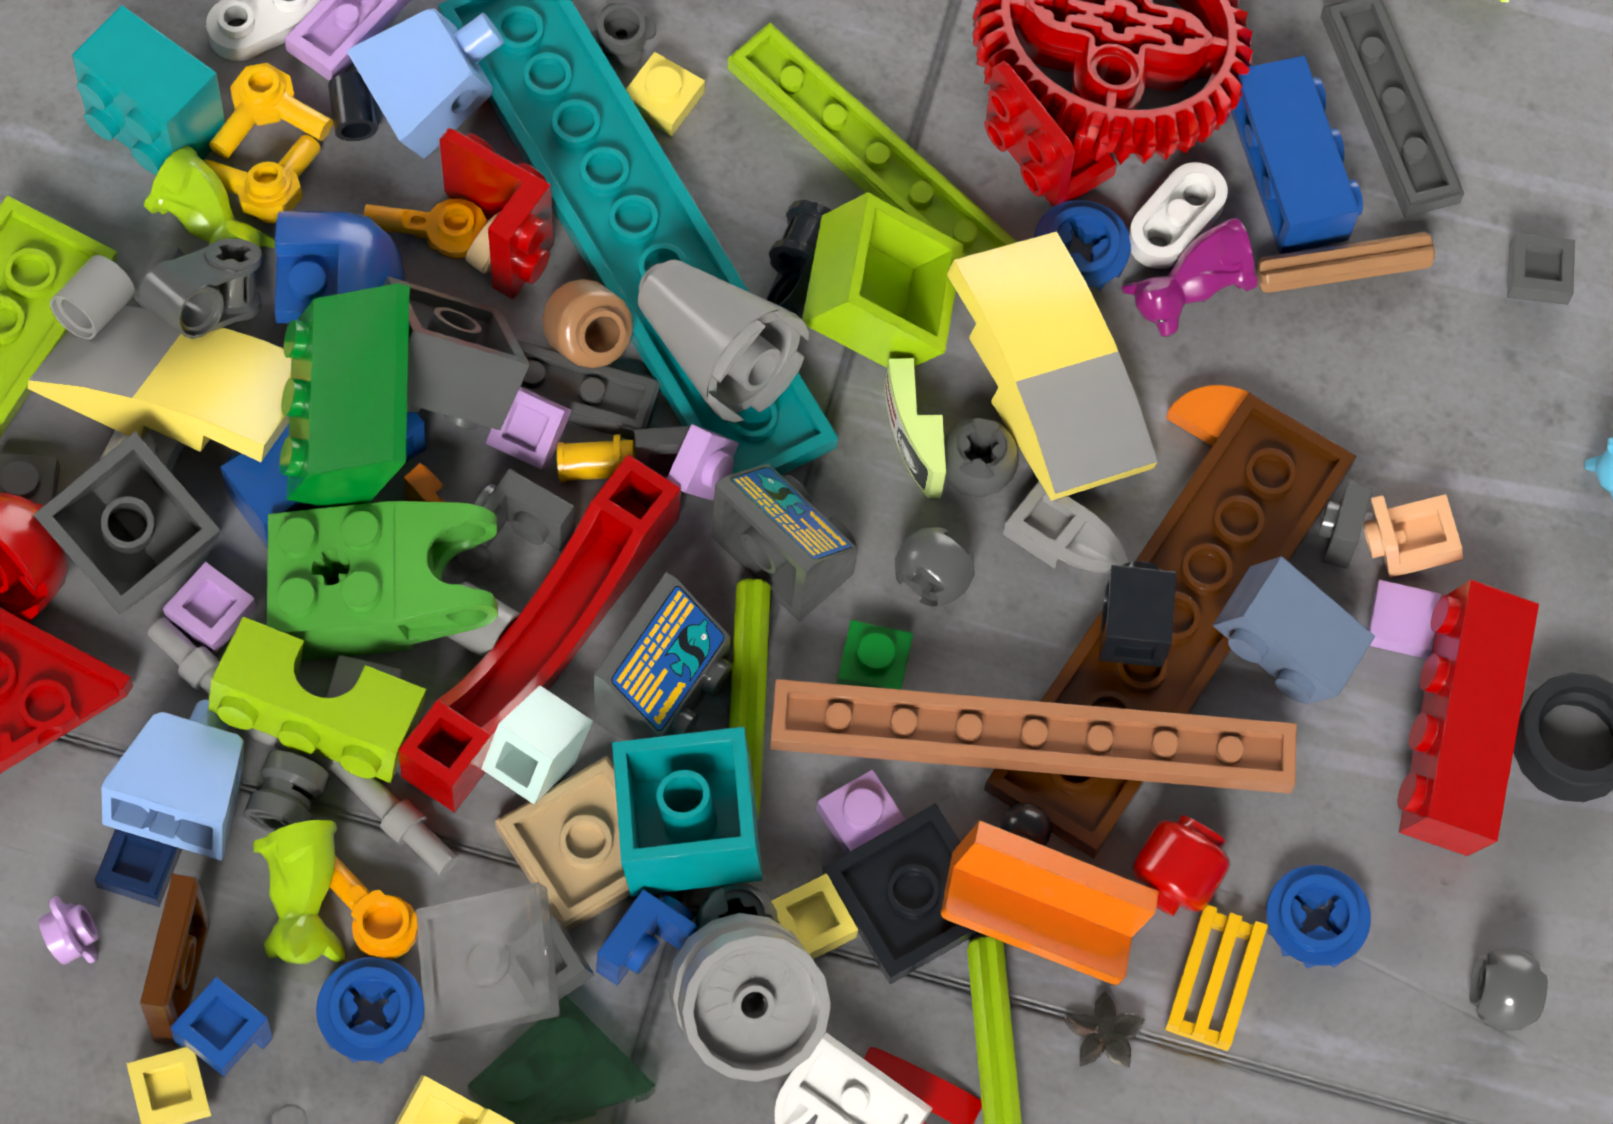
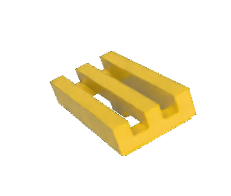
M1208 905L1201 912L1165 1030L1228 1051L1232 1045L1268 925L1258 921L1250 924L1242 921L1243 916L1231 912L1229 916L1217 913L1218 908ZM1212 928L1223 932L1194 1024L1183 1020ZM1236 937L1247 940V944L1220 1032L1209 1029V1025Z

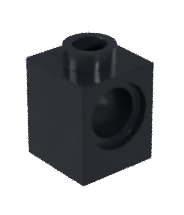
M1132 561L1122 566L1111 565L1103 594L1099 661L1163 667L1172 644L1175 571L1160 570L1155 564L1144 561Z

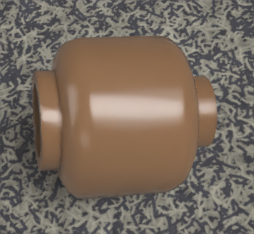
M585 279L567 282L556 289L546 302L542 315L543 332L551 347L575 365L593 369L607 366L620 358L629 346L633 333L632 314L625 301L599 282Z

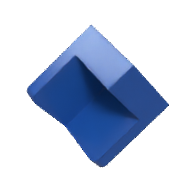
M217 977L210 982L170 1027L177 1049L188 1047L223 1077L226 1076L254 1043L264 1049L273 1039L268 1018Z

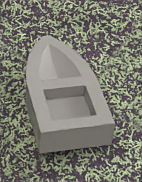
M1040 482L1035 485L1005 523L1004 536L1054 569L1063 561L1076 568L1109 574L1111 565L1122 566L1128 563L1126 553L1120 541L1107 524L1093 512L1068 496L1051 501Z

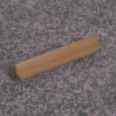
M1421 232L1265 256L1258 259L1256 278L1260 290L1265 293L1426 269L1433 264L1435 248L1430 234Z

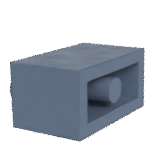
M1282 556L1250 566L1212 625L1229 639L1228 645L1234 653L1249 662L1259 664L1276 679L1275 684L1284 695L1305 704L1338 697L1375 638L1374 634Z

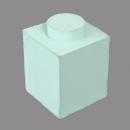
M539 685L498 724L481 769L535 805L575 765L593 720Z

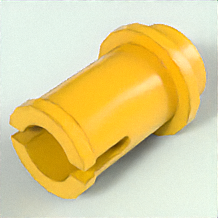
M616 434L613 437V441L557 442V469L560 483L572 480L609 479L628 454L635 458L634 440H622L621 435Z

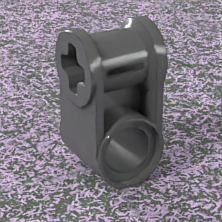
M224 239L182 257L162 261L146 274L140 288L141 303L148 311L183 336L191 339L200 338L213 330L235 322L252 319L262 310L261 295L255 290V270L262 264L261 249L256 244L247 240Z

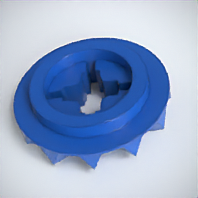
M1072 200L1052 207L1042 216L1036 226L1033 238L1057 231L1065 247L1069 250L1073 230L1075 237H1079L1083 244L1094 243L1095 246L1092 247L1090 254L1091 263H1088L1087 259H1083L1079 252L1069 253L1088 287H1096L1100 291L1107 282L1115 277L1120 278L1130 257L1131 243L1126 225L1115 212L1093 201Z
M1308 865L1288 872L1275 884L1265 906L1268 925L1267 934L1273 936L1276 943L1280 946L1282 956H1291L1303 962L1307 969L1314 966L1328 965L1335 968L1358 953L1367 939L1370 930L1371 912L1362 889L1348 875L1328 866ZM1332 900L1334 904L1330 909V915L1326 922L1333 930L1328 932L1325 928L1319 926L1312 932L1308 931L1304 935L1301 931L1307 914L1301 906H1306L1310 910L1315 911L1321 905L1325 907Z
M378 957L355 959L336 969L323 984L316 1005L317 1022L330 1049H335L353 1063L357 1061H375L382 1064L387 1058L399 1052H407L410 1043L422 1029L424 1017L422 991L412 974L394 961ZM355 992L360 999L365 998L371 1004L378 1002L380 999L385 1000L387 998L388 1002L382 1009L387 1030L381 1025L377 1026L370 1020L364 1022L361 1026L359 1024L354 1026V1021L357 1020L360 1014L352 993Z

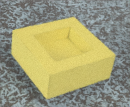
M654 51L626 88V91L646 122L673 136L705 93V80Z
M827 873L772 900L777 910L779 924L793 932L812 959L857 938L858 928Z
M188 1047L126 1063L141 1124H184L212 1116L197 1056Z

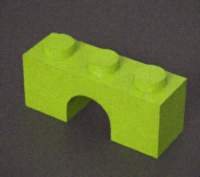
M243 616L211 679L208 711L216 713L222 721L232 727L242 730L253 728L276 737L284 746L297 753L311 754L314 752L339 762L346 771L355 776L366 779L376 777L391 783L400 764L398 750L417 727L421 719L426 689L365 665L357 683L347 693L333 698H322L312 695L304 690L296 680L300 672L304 640Z

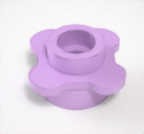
M58 896L49 900L51 912L39 918V927L43 939L53 956L64 965L81 956L90 964L97 961L98 954L93 942L99 939V933L90 913L81 904L76 906L72 902L65 904Z

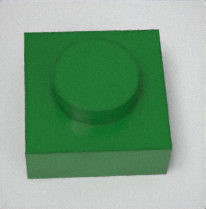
M850 620L837 684L901 690L913 633Z

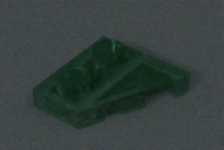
M567 995L467 1085L468 1093L483 1108L490 1109L515 1124H553L560 1121L571 1123L596 1115V1110L633 1099H635L636 1103L647 1100L655 1093V1084Z

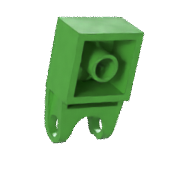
M386 501L268 514L267 626L304 640L301 661L336 658L339 655L355 656L414 650L415 643L487 626L498 617V602L494 598L493 593L459 584H447L442 582V576L446 565L454 556L462 551L473 549L495 537L497 534V517L491 510L474 504Z

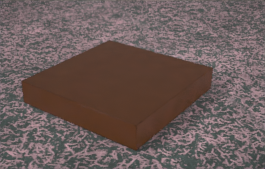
M172 873L140 1000V1005L154 1042L176 1046L170 1027L191 1004L210 926L209 916L196 877Z

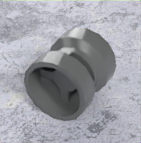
M281 750L271 751L268 753L261 770L264 778L262 787L251 794L244 810V815L250 822L270 833L290 824L313 820L310 812L312 802L323 796L330 779L329 773L323 767L303 756Z

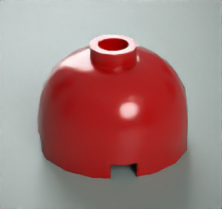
M4 492L0 493V607L24 621L30 622L50 603L65 584L69 569V556L34 517V514L44 505Z

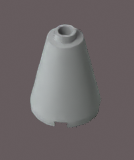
M669 260L652 266L640 281L638 295L640 310L710 409L721 419L734 423L743 421L744 419L737 413L751 406L760 413L768 408L788 388L800 370L805 357L797 351L800 336L809 341V330L804 321L795 313L679 260Z

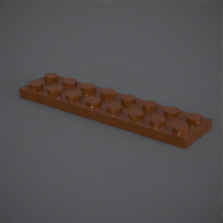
M1249 392L1135 560L1155 564L1160 570L1176 572L1172 644L1163 667L1099 661L1101 611L1040 702L1190 714L1231 652V648L1228 645L1229 639L1212 625L1250 566L1281 556L1290 562L1325 509L1328 500L1332 498L1352 468L1357 456ZM994 769L985 783L984 791L1010 807L1019 803H1032L1041 807L1050 818L1053 834L1095 859L1145 781Z

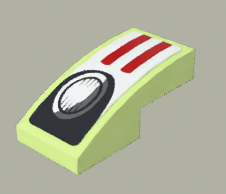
M914 358L889 359L884 388L888 416L897 447L915 482L927 498H941L946 475L943 416L917 415Z

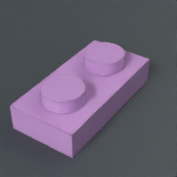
M320 0L284 38L286 51L330 81L333 77L342 74L353 63L347 51L353 46L381 33L410 0Z

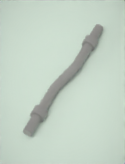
M166 617L157 620L149 629L148 636L179 666L178 675L196 692L205 691L210 695L211 679L220 660L207 647L201 646L197 648ZM253 728L246 730L255 740L281 751L303 756L317 763L325 770L334 773L382 820L380 827L399 846L407 844L439 876L447 874L458 862L459 857L425 825L427 817L408 799L400 801L376 777L366 779L355 776L346 771L339 762L314 752L311 754L297 753L284 746L276 737Z

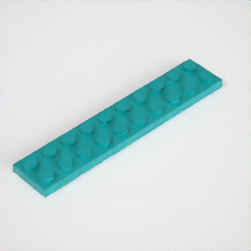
M447 0L438 4V12L452 22L458 30L484 13L501 34L504 44L478 61L493 87L488 101L524 162L538 170L545 177L547 183L551 184L552 209L595 281L625 301L632 314L633 333L631 341L652 377L656 378L660 384V390L682 426L698 425L738 442L739 445L733 456L734 468L732 474L769 463L780 475H783L836 449L838 436L799 372L788 388L768 408L760 413L751 406L737 413L744 419L743 421L734 423L721 419L710 409L640 310L638 295L639 284L643 275L652 266L669 260H679L749 292L573 2L571 0Z

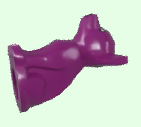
M1238 218L1227 220L1193 240L1182 252L1168 276L1151 277L1145 280L1129 282L1121 286L1122 292L1135 295L1137 310L1145 320L1156 324L1160 336H1171L1178 330L1179 318L1185 304L1205 302L1216 292L1230 285H1234L1239 289L1243 288L1246 292L1258 286L1248 233Z

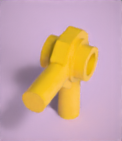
M267 62L250 65L243 69L230 86L234 111L209 142V146L217 155L228 159L255 124L261 126L277 123L281 119L314 138L323 141L331 131L333 120L295 99L290 75Z
M302 135L278 164L262 162L253 166L249 172L206 159L204 162L217 174L227 192L238 195L243 213L257 217L265 223H276L279 211H292L303 198L298 178L320 153L321 148L313 137Z

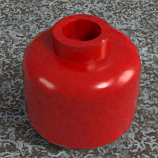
M1182 814L1177 822L1163 820L1155 825L1134 860L1132 871L1137 880L1146 887L1159 891L1156 908L1172 917L1175 916L1179 907L1188 911L1199 912L1208 906L1229 871L1230 859L1222 850L1227 841L1208 827Z

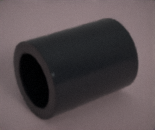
M347 72L333 77L328 83L335 135L344 141H361L370 138L377 132L378 127L373 95L360 73Z

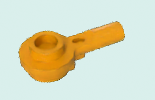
M461 198L440 202L430 212L366 204L363 215L370 217L384 231L426 238L430 249L437 250L442 255L453 259L466 257L473 241L487 224L482 210L473 202Z
M335 855L334 873L330 888L352 911V933L360 951L369 957L388 960L397 959L407 953L416 942L419 932L418 918L411 905L400 897L384 895L381 890L370 892Z

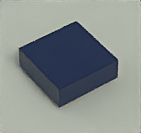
M115 829L95 877L97 888L160 907L182 849Z

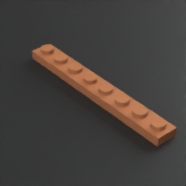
M776 679L770 750L1291 794L1296 785L1297 723Z

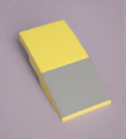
M1057 231L955 259L947 273V277L976 322L969 339L998 385V389L991 402L1008 431L1011 432L1013 439L1050 500L1053 501L1154 469L1158 462L1137 396L1115 341L1086 281Z
M124 306L91 340L79 338L67 331L28 380V389L127 436L136 431L143 440L149 430L152 429L199 452L212 439L262 462L289 424V417L282 414L281 405L284 387L288 379L291 378V358L285 357L284 349L224 327L213 330L200 338L191 339L180 334L146 308Z

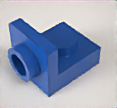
M643 889L597 952L596 972L617 986L629 970L637 975L640 974L660 944V941L653 937L655 934L681 950L688 937L698 931V926L692 922V913L683 904L668 895L662 894L657 899Z

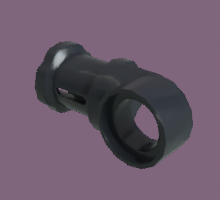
M798 200L789 206L786 213L788 226L782 239L776 241L769 251L770 264L777 271V275L766 299L795 313L801 319L803 318L822 215L832 211L821 203L808 200Z

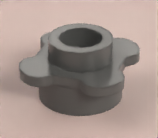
M614 3L605 6L601 10L598 18V28L595 31H591L603 53L617 58L624 67H633L641 62V50L646 41L655 37L656 24L652 18L643 16L636 7L629 4ZM626 33L627 37L619 39L616 34Z

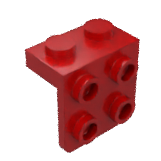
M1002 61L992 67L986 121L984 122L985 130L994 146L1001 152L1008 151L1019 164L1022 179L1035 196L1040 197L1043 195L1049 204L1054 207L1063 202L1076 200L1115 176L1117 163L1109 153H1105L1097 162L1093 150L1082 147L1075 154L1074 147L1069 138L1006 61Z
M448 128L439 139L444 191L451 199L461 198L473 202L482 210L488 220L500 212L488 227L492 288L514 299L526 282L534 284L540 278L549 261V250L554 245L551 184L547 183L545 177L532 166L525 163H518L516 165L496 154L494 149L481 137L471 133L463 135L454 129Z

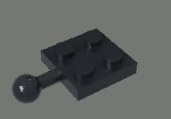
M936 803L823 867V875L827 873L858 928L859 935L889 984L896 982L979 934L977 931L948 921L941 916L952 852L960 844V841ZM1019 803L1010 807L1002 816L999 826L1000 829L1043 846L1047 845L1052 833V825L1048 814L1041 807L1032 803Z

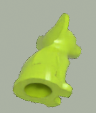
M189 146L179 148L165 160L155 177L151 193L146 198L143 207L152 214L157 212L162 215L168 212L172 213L192 236L209 242V245L224 239H241L256 244L260 249L261 246L275 248V238L270 234L255 229L250 224L235 220L230 208L228 194L222 181L197 156V152Z
M310 820L290 824L252 843L253 852L261 854L268 863L269 897L279 917L264 943L268 958L279 957L285 962L292 964H309L322 954L336 963L345 959V950L341 941L332 930L326 927L318 916L334 873V833L338 828L332 820Z

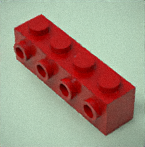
M1472 579L1449 594L1442 596L1437 602L1430 622L1431 630L1435 632L1432 654L1426 660L1420 675V688L1424 690L1421 713L1415 719L1409 734V747L1413 750L1410 772L1403 780L1398 793L1397 804L1398 808L1402 810L1398 833L1465 856H1469L1498 842L1539 603Z

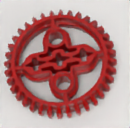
M977 0L972 17L974 20L972 45L977 47L976 65L985 68L984 84L990 85L992 67L1002 61H1006L1069 138L1074 147L1075 154L1082 147L1093 150L1097 162L1105 153H1113L1120 165L1129 158L1130 154H1134L1145 164L1153 156L1154 152L1164 160H1167L1175 152L1176 148L1187 153L1195 145L1196 141L1205 143L1214 130H1219L1221 125L1226 123L1232 110L1237 108L1242 97V85L1237 80V74H1248L1249 67L1252 64L1251 56L1253 50L1250 46L1252 44L1251 36L1253 31L1246 28L1248 12L1238 8V0H1175L1186 11L1153 4V0ZM1035 64L1072 72L1074 94L1049 79ZM1197 77L1209 79L1203 90L1180 103L1158 109L1134 110L1140 104L1145 87L1162 91H1174L1184 87L1189 81H1193Z

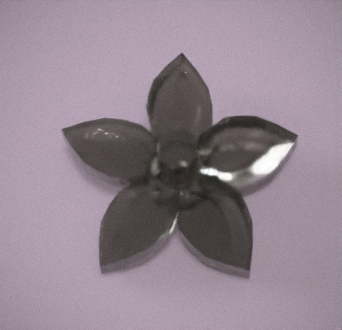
M1105 991L1095 1002L1094 1017L1087 1014H1075L1065 1017L1064 1022L1072 1032L1081 1037H1086L1080 1047V1067L1095 1062L1105 1051L1106 1056L1113 1063L1130 1068L1131 1047L1128 1039L1133 1038L1139 1033L1145 1024L1144 1018L1128 1012L1120 1013L1116 1016L1115 1004Z

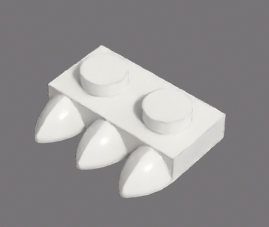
M825 1033L810 1058L797 1066L782 1086L776 1099L774 1112L775 1124H805L815 1114L818 1115L815 1124H923L933 1108L831 1035Z

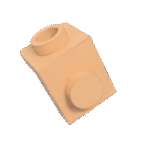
M1446 494L1387 509L1383 495L1371 498L1373 519L1363 523L1364 533L1371 558L1383 556L1389 578L1463 560V548Z

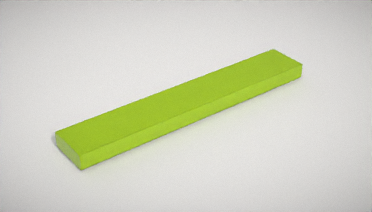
M771 22L728 57L727 69L865 193H871L964 244L962 257L1017 243L1011 235Z

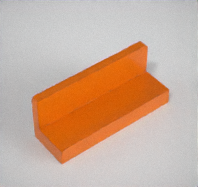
M979 820L952 852L941 916L948 921L1112 985H1119L1126 977L1132 937L1156 913L1159 891Z

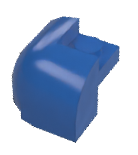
M344 211L278 212L275 233L277 254L276 323H290L291 320H297L314 298L383 286L387 276L405 281L401 252L391 236L370 217Z

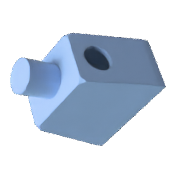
M426 9L353 46L347 53L398 140L425 159L440 146L439 139L446 129L456 130L491 96L493 87L478 61L504 44V40L498 29L484 13L458 30L452 22L436 9Z
M209 700L199 701L189 720L165 712L152 715L101 786L102 825L222 861L242 782L244 740L238 734L228 732L230 725L222 721L216 713L208 711Z

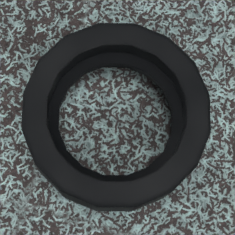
M1573 672L1550 678L1531 694L1520 713L1513 752L1520 770L1538 790L1558 800L1584 803L1604 797L1613 790V753L1609 761L1599 769L1590 771L1571 768L1559 762L1546 749L1541 738V724L1545 715L1557 706H1580L1595 713L1609 727L1613 737V683L1594 674Z

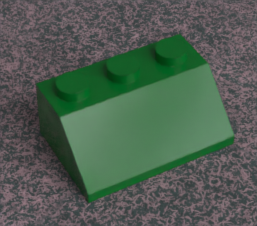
M396 283L314 298L297 320L290 321L284 338V355L286 358H291V378L288 379L284 387L281 405L282 414L289 417V436L283 443L279 461L280 473L287 476L286 500L326 507L367 504L406 463L409 285Z

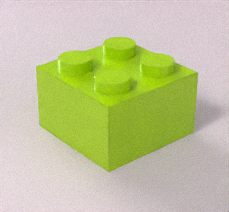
M867 192L822 215L802 320L807 327L886 368L889 359L914 358L915 367L944 354L956 292L947 277V273L953 261L962 257L964 244Z

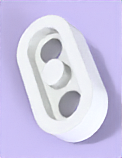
M221 0L211 8L206 19L210 46L215 53L227 60L245 61L285 43L284 38L320 0ZM237 18L246 21L243 25L238 27H233L227 24L228 22Z
M1198 162L1187 163L1175 169L1132 220L1129 239L1131 253L1134 258L1141 264L1154 269H1165L1174 266L1188 245L1198 236L1208 231L1220 217L1228 194L1227 183L1222 174L1212 166ZM1185 197H1198L1202 200L1203 204L1199 206L1191 205L1185 200ZM1160 237L1168 245L1164 247L1151 244L1148 239Z

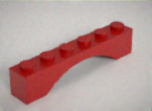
M629 454L625 457L591 501L557 562L517 619L474 669L451 690L437 699L399 748L401 777L452 812L455 813L486 773L481 768L498 724L539 685L546 690L551 688L677 523L680 512V487Z

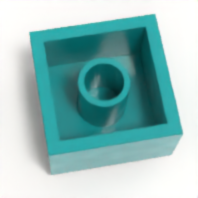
M121 5L72 54L78 80L76 86L82 97L86 123L101 138L107 141L115 138L128 147L134 159L145 170L154 175H157L165 160L174 151L182 147L189 146L197 152V156L204 160L212 151L209 142L225 123L217 73Z
M744 727L612 742L620 856L631 896L639 895L643 889L650 894L763 881L752 760Z

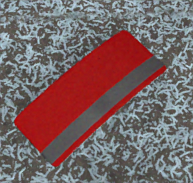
M870 1047L864 1057V1060L933 1108L923 1124H974L982 1108V1101L933 1073L876 1047Z

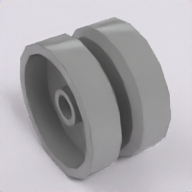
M738 913L714 919L690 935L673 960L668 986L673 1015L703 1062L728 1078L759 1082L786 1075L810 1058L826 1033L831 1008L826 978L793 932L769 917ZM756 992L751 999L747 1000L745 998L747 994Z

